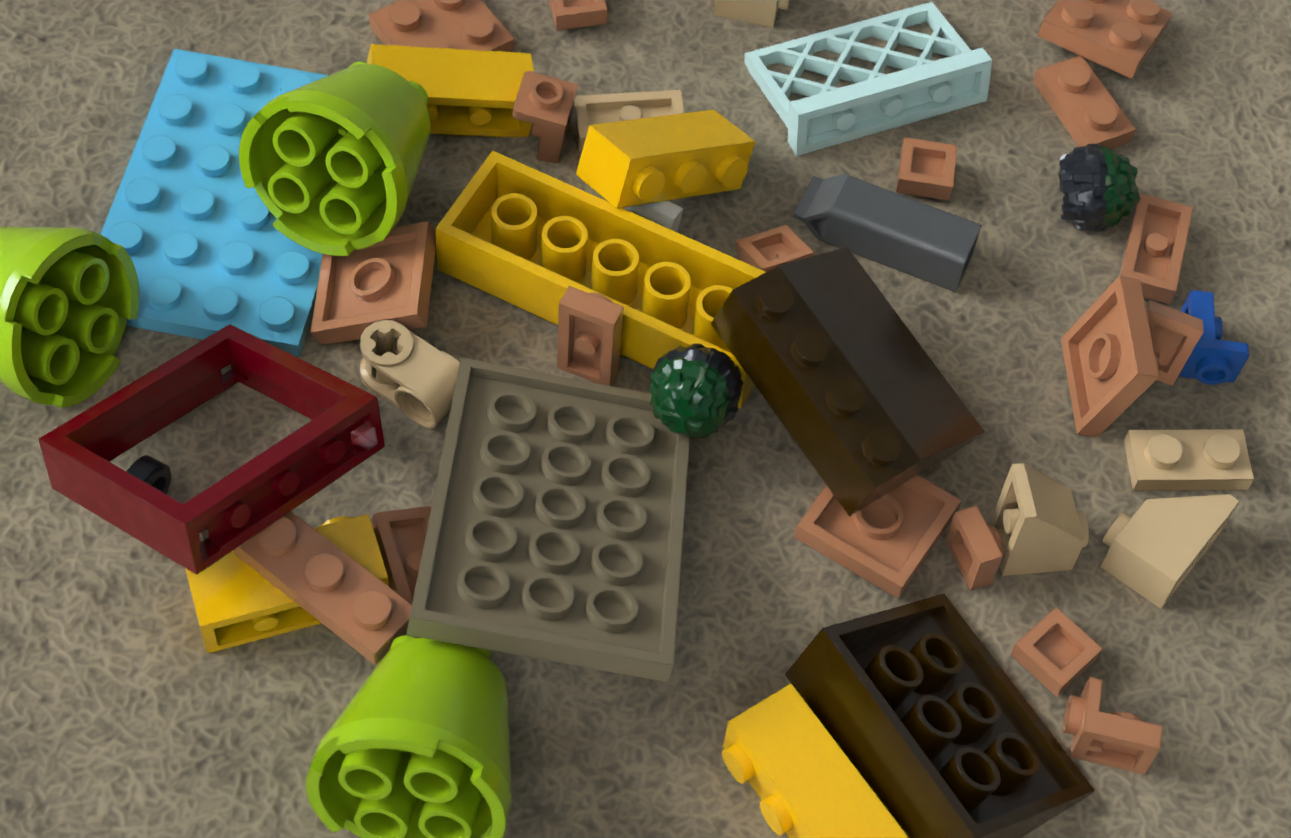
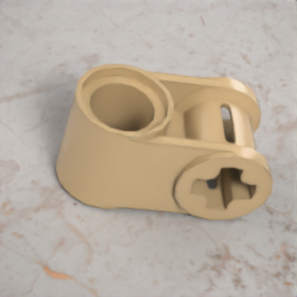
M381 320L365 328L360 340V351L363 356L360 362V378L362 383L369 390L401 409L407 417L428 429L435 428L451 410L460 362L450 354L436 349L409 331L403 324L396 321Z

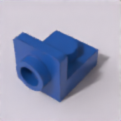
M1191 290L1181 312L1203 320L1204 332L1178 377L1195 378L1209 385H1217L1224 382L1234 383L1249 357V345L1247 343L1221 340L1223 323L1221 317L1215 316L1214 293Z

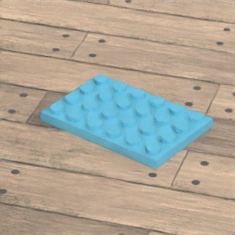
M173 49L100 233L113 243L122 245L131 257L136 269L139 284L137 319H127L126 326L204 340L231 324L285 352L300 357L313 318L322 253L309 250L295 243L272 225L277 218L262 202L255 188H246L239 164V146L243 131L248 122L269 101L279 95L329 75Z

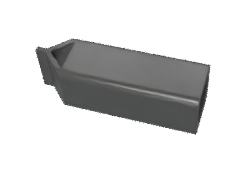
M847 174L827 179L813 176L793 214V218L803 221L816 238L824 243L840 249L848 247L853 254L953 292L957 291L969 265L982 227L981 224Z

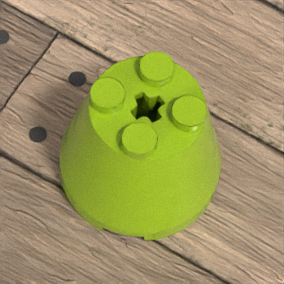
M361 61L354 62L348 68L279 95L256 113L243 131L239 146V164L246 188H255L262 202L277 218L272 225L287 238L309 250L332 256H349L353 250L363 249L382 242L403 215L429 142L431 123L427 110L429 103L428 95L418 83L407 81L401 75L388 68Z
M0 227V382L18 396L37 404L54 405L59 408L79 404L95 394L110 379L121 363L114 354L122 339L127 319H137L139 309V284L133 261L122 245L113 243L107 237L84 228Z
M399 636L393 640L387 654L317 746L306 776L308 800L319 819L333 833L346 828L361 838L503 837L511 809L508 688L502 672L490 660V650L412 636Z

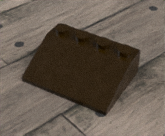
M848 247L779 265L731 291L711 322L713 328L849 517L968 445L985 432Z
M945 594L824 627L785 673L789 682L807 703L908 838H1021L1090 796L1095 791Z

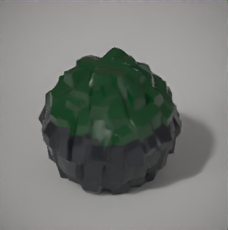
M1098 144L1075 147L1073 151L1061 156L1059 160L1060 191L1065 196H1063V204L1061 205L1063 215L1060 216L1062 220L1072 223L1076 229L1091 230L1096 233L1104 231L1106 228L1118 224L1120 219L1127 216L1135 204L1140 202L1138 187L1135 182L1137 167L1130 164L1128 157H1124L1122 154H1118Z
M694 343L687 348H683L680 345L668 351L656 362L650 375L651 385L649 392L652 395L650 405L654 408L653 414L655 418L660 419L662 424L669 428L671 432L686 437L707 438L710 434L718 432L719 427L735 418L744 382L741 380L742 375L739 367L724 352L705 347L702 344Z

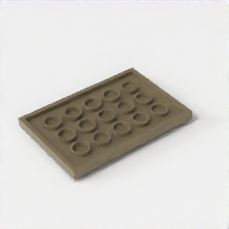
M461 357L406 635L669 682L674 666L690 437L671 432L669 428L662 424L660 419L655 418L653 414L654 408L650 405L652 395L649 393Z

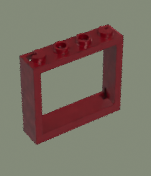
M231 324L38 439L52 489L196 575L385 447L378 398ZM231 364V370L222 375L221 369ZM237 382L312 419L184 504L110 462ZM199 533H202V538H203V541H202V542H201V540H200Z

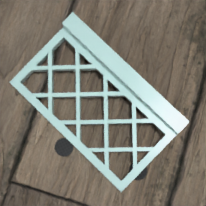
M929 2L745 53L744 63L757 85L788 128V143L795 155L799 156L986 102L993 60L983 47L971 50L934 3ZM927 22L933 33L927 35L906 30V28ZM869 37L888 41L885 48L859 43L860 40ZM898 44L921 49L923 52L920 57L896 52L895 49ZM822 50L841 54L837 62L813 56L815 52ZM933 53L950 56L936 61L930 60ZM851 57L876 63L872 71L847 64ZM781 63L791 66L793 69L789 75L770 71L765 66ZM886 66L902 69L894 73L883 74ZM804 70L829 76L825 84L800 78ZM839 79L855 83L841 88L835 87ZM791 93L808 96L791 102L788 99Z

